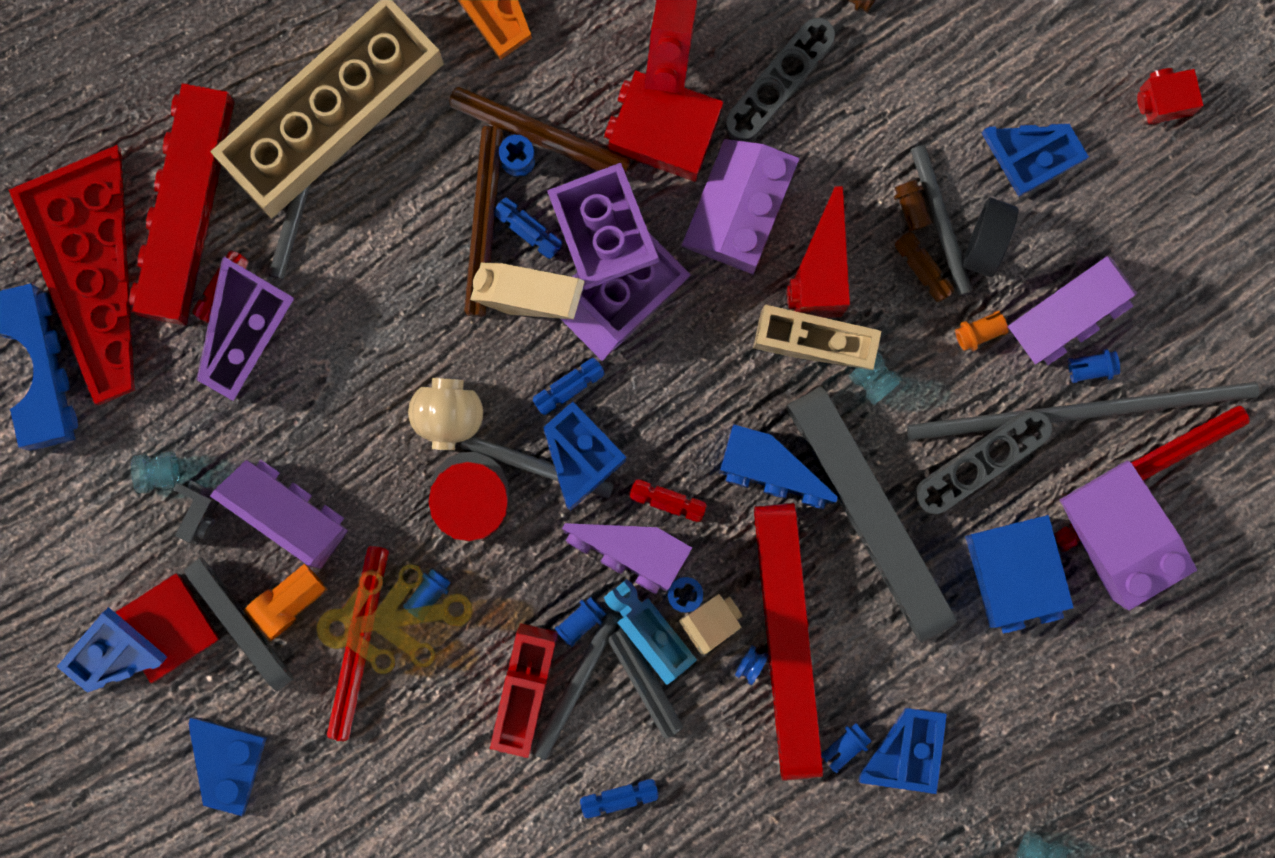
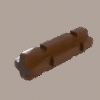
M912 232L906 233L896 241L895 248L902 257L906 256L908 258L907 264L922 284L930 287L928 292L938 303L944 301L953 294L954 287L947 278L943 279L941 277L943 272L925 248L920 249V242Z

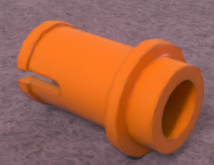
M995 311L993 314L972 323L967 321L961 322V327L955 329L957 341L964 351L968 349L975 351L978 349V345L1001 335H1006L1009 332L1007 322L1000 311Z

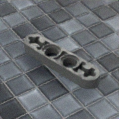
M823 18L808 20L731 109L726 120V131L732 140L751 142L830 51L834 42L835 31L829 21ZM821 30L825 33L823 37L825 44L818 41L813 45L809 52V55L814 57L811 60L803 49L809 43L811 37L809 31L817 33ZM787 57L800 59L803 64V71L795 76L786 74L781 66L783 60ZM762 86H772L778 91L779 99L774 104L765 105L759 101L757 91ZM749 101L756 111L765 114V116L761 118L757 112L750 122L752 130L748 131L744 128L741 132H738L735 129L737 125L735 118L738 117L743 120L750 113L751 106L746 105Z
M1025 410L923 479L915 491L918 505L931 514H940L947 511L1043 445L1049 439L1052 432L1049 418L1035 410ZM1027 419L1034 422L1040 421L1041 425L1037 427L1039 433L1037 437L1027 434L1019 439L1024 444L1021 449H1019L1017 442L1007 434L1010 430H1013V433L1016 435L1024 432L1027 429L1025 423ZM996 440H1005L1009 444L1010 453L1003 461H993L989 455L990 445ZM965 462H971L977 468L976 479L969 484L960 483L956 477L958 467ZM948 474L950 482L959 491L953 494V491L948 488L939 495L942 500L939 504L936 505L932 501L926 503L925 499L929 496L927 489L933 486L938 490L947 485L948 483L942 480V477Z
M200 557L185 568L184 572L190 582L266 682L278 692L293 681L294 678L287 666L246 616L243 608L210 565Z

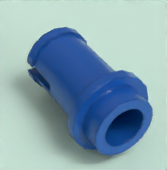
M1103 349L1102 354L1074 359L1069 358L1068 369L1069 373L1072 372V375H1070L1072 383H1077L1078 381L1107 377L1108 380H1112L1113 375L1120 374V362L1117 352H1109L1108 349Z
M433 568L428 574L423 573L422 577L424 580L403 605L409 613L421 621L425 620L426 615L441 595L449 593L447 588L451 582Z
M592 597L586 601L582 599L579 602L581 606L559 626L555 627L558 634L571 647L596 623L599 625L603 623L602 618L606 615V612Z
M857 723L851 728L847 725L845 727L846 732L825 751L821 752V756L826 763L838 752L841 753L829 765L835 773H838L861 750L865 752L869 750L867 745L872 740Z

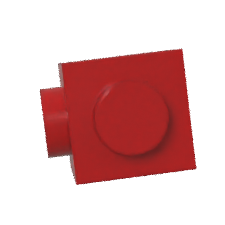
M1165 68L1152 72L1150 78L1140 87V92L1137 94L1139 110L1142 115L1146 114L1148 125L1193 116L1204 106L1195 69L1174 73L1173 68Z

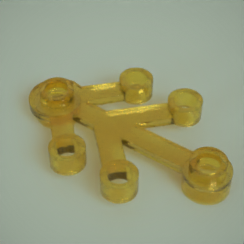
M406 564L399 572L398 581L373 615L356 617L368 597L378 593L383 586L382 575L375 570H368L361 575L359 586L342 609L328 610L320 617L317 624V634L321 642L329 648L340 649L348 646L369 661L372 668L380 674L389 673L394 668L396 662L395 655L389 649L383 648L378 650L358 633L376 631L411 656L412 662L416 666L427 667L433 663L435 658L433 646L426 642H418L399 627L444 620L451 626H461L471 618L472 604L465 595L453 593L445 597L441 604L395 611L409 591L417 587L423 578V573L419 566ZM405 570H416L418 580L415 583H407L403 579ZM368 575H374L378 578L379 585L374 590H369L364 586V578ZM451 603H462L464 612L460 616L451 615L448 609ZM332 622H342L345 626V632L339 636L332 634L330 631ZM419 648H427L431 653V657L428 661L421 662L417 660L415 652ZM380 654L388 655L391 659L390 666L387 668L378 667L376 657Z

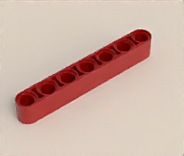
M795 504L754 506L782 781L823 777V766Z

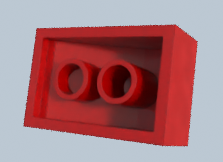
M843 186L834 187L794 279H790V286H787L788 309H795L796 312L823 318L842 317L850 305Z

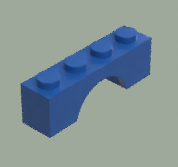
M32 283L0 291V336L19 341L27 349L33 363V380L30 389L25 397L10 409L18 448L28 451L76 440L73 429L78 428L75 410L72 406H68L65 391H69L70 388L68 376L65 369L60 368L57 353L61 352L60 340L57 332L51 330L48 318L49 315L53 314L51 300L47 292L43 293L42 289Z

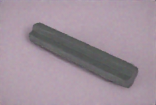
M623 629L612 634L608 638L609 643L662 736L670 738L683 729V724L643 654Z

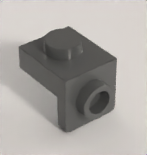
M190 480L188 486L176 483L173 490L193 499V502L175 536L188 543L198 544L200 538L205 540L212 531L215 524V519L212 518V515L219 502L209 498L212 490Z

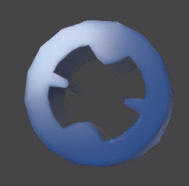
M678 578L668 589V600L673 609L678 612H692L702 603L703 590L698 581L693 578ZM685 584H690L695 588L691 592H696L697 598L695 602L688 601L686 606H681L676 602L679 600V597L674 598V591L676 588L683 589Z
M751 645L734 676L738 678L745 676L748 680L747 683L753 685L764 667L769 654L765 652L758 654L756 647Z

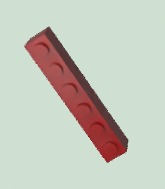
M182 83L180 93L175 94L172 99L171 116L174 117L171 132L167 131L163 140L162 149L163 154L166 155L163 169H158L156 173L154 190L158 192L155 207L149 208L146 218V228L150 231L147 244L141 246L138 254V267L141 268L138 283H133L129 296V303L133 306L132 312L142 318L187 326L221 170V164L210 151L228 136L235 105L234 99L227 91Z

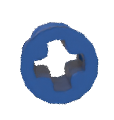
M511 135L502 141L499 147V156L504 171L513 177L527 176L532 172L535 166L534 149L528 138L522 135ZM523 150L525 160L516 159L512 163L510 153L513 151L518 154Z

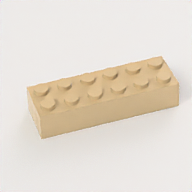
M380 0L210 152L272 219L444 65L440 50L392 0Z

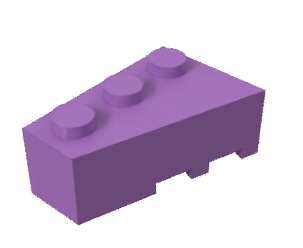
M1106 256L1008 325V328L1035 365L1042 360L1047 365H1050L1067 353L1063 346L1067 342L1077 337L1081 343L1099 331L1100 328L1096 322L1108 314L1113 319H1116L1132 308L1134 305L1129 299L1135 296L1137 292L1111 256Z
M223 257L196 380L234 401L294 298L228 258Z

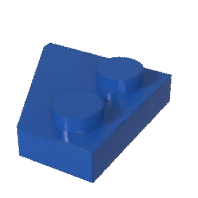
M1051 124L1048 127L1021 125L1019 128L1004 129L988 127L982 132L984 139L1018 197L1086 161L1089 157L1070 124Z
M573 401L544 426L545 437L566 507L570 511L626 462V456Z
M108 607L58 664L57 668L88 693L104 687L109 682H118L130 678L139 671L148 668L155 669L166 660L167 656Z
M904 708L859 775L858 782L937 794L947 714Z
M194 717L190 718L188 724L203 806L239 816L245 815L267 737Z

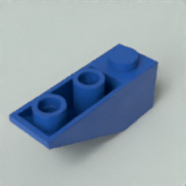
M733 424L719 471L720 474L727 475L725 482L748 488L750 482L765 486L764 493L785 499L788 493L802 496V504L819 509H825L826 503L831 505L836 503L837 496L772 435Z

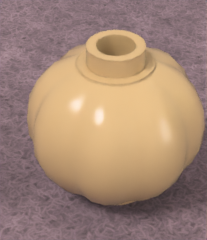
M432 378V388L420 387L411 398L408 409L410 424L419 436L432 441V449L455 450L456 443L472 438L482 424L483 406L481 400L474 390H463L464 380Z

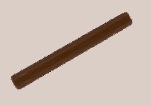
M455 87L450 95L449 105L451 108L493 126L500 127L502 130L514 135H522L532 143L600 171L621 163L625 174L628 171L630 161L627 158L464 88Z
M491 125L483 126L480 140L464 307L466 315L472 317L485 316L487 307L470 299L474 289L473 279L480 268L481 262L491 263L494 214L500 170L499 147L503 138L502 128Z

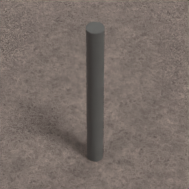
M917 146L910 151L924 188V193L958 296H963L973 292L967 270L963 267L964 261L926 146Z
M311 184L288 205L268 274L271 277L284 279Z
M475 436L461 443V448L464 450L478 452L502 463L558 481L554 464ZM603 481L591 493L609 499L614 484Z
M606 612V615L603 617V623L599 625L532 751V754L546 761L607 646L608 638L613 634L618 625L617 622L620 619Z

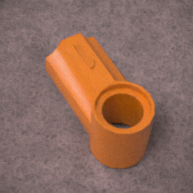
M304 563L273 590L268 589L255 598L243 612L266 640L270 642L288 629L296 621L295 617L327 591V588L308 565Z

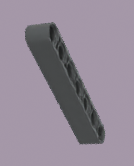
M820 386L787 404L786 407L790 417L918 640L923 643L955 625L957 622L951 608L824 388Z

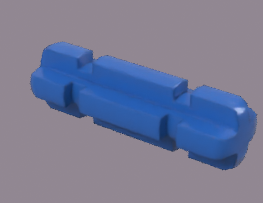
M505 197L495 208L494 216L504 224L509 222L511 224L509 228L532 247L537 245L539 247L538 252L547 259H552L560 251L563 245L562 240L553 233L548 235L546 233L547 228L525 210L521 212L517 210L519 205L510 198Z
M591 358L581 365L580 370L574 369L550 385V390L546 391L544 389L535 395L533 402L539 412L546 415L557 408V403L563 404L587 388V383L590 381L593 384L602 378L605 374L604 369L595 358Z
M648 779L638 782V785L634 787L632 784L603 791L600 796H596V794L584 796L580 799L583 816L589 819L600 816V812L606 811V814L638 806L637 802L643 801V804L656 801L659 794L655 781Z

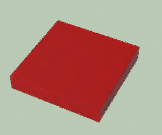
M179 573L172 575L115 612L167 656L166 660L159 667L142 670L150 683H155L221 640Z

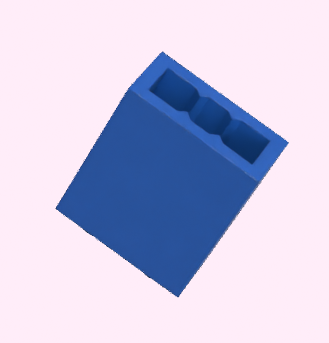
M1049 515L965 536L989 628L1001 627L1003 634L1026 628L1025 620L1039 617L1041 624L1063 619V611L1074 608Z

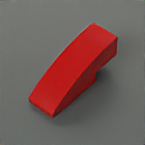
M520 623L505 677L490 745L491 750L529 758L558 632Z

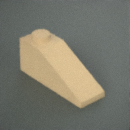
M481 262L480 268L473 279L474 289L470 300L509 315L574 320L585 281L575 277L503 263Z
M764 305L761 310L753 349L794 358L873 370L882 331Z
M720 594L680 619L679 623L699 653L705 655L742 628L737 620L743 616L730 596L723 600Z

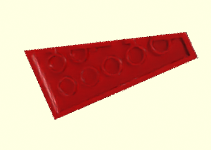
M115 145L8 189L94 404L98 406L135 391L121 148Z

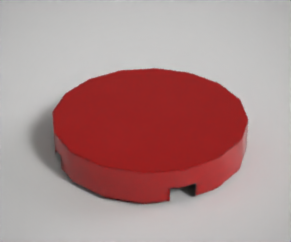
M464 462L452 465L438 475L431 486L428 504L431 517L442 532L453 539L470 542L484 539L498 530L507 514L508 497L506 487L496 472L483 464Z

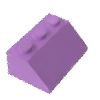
M724 139L681 247L754 275L799 158L764 144Z
M245 460L210 495V497L310 567L321 569L349 531L340 525L344 520L341 515L326 505L321 510L308 502L312 497L310 493L292 482L289 488L279 482L276 478L280 472L263 460H260L257 465Z

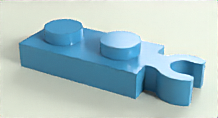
M626 579L604 597L605 602L611 609L621 613L623 618L617 623L666 685L675 680L697 661L652 602L647 598L641 603L637 598L635 586Z

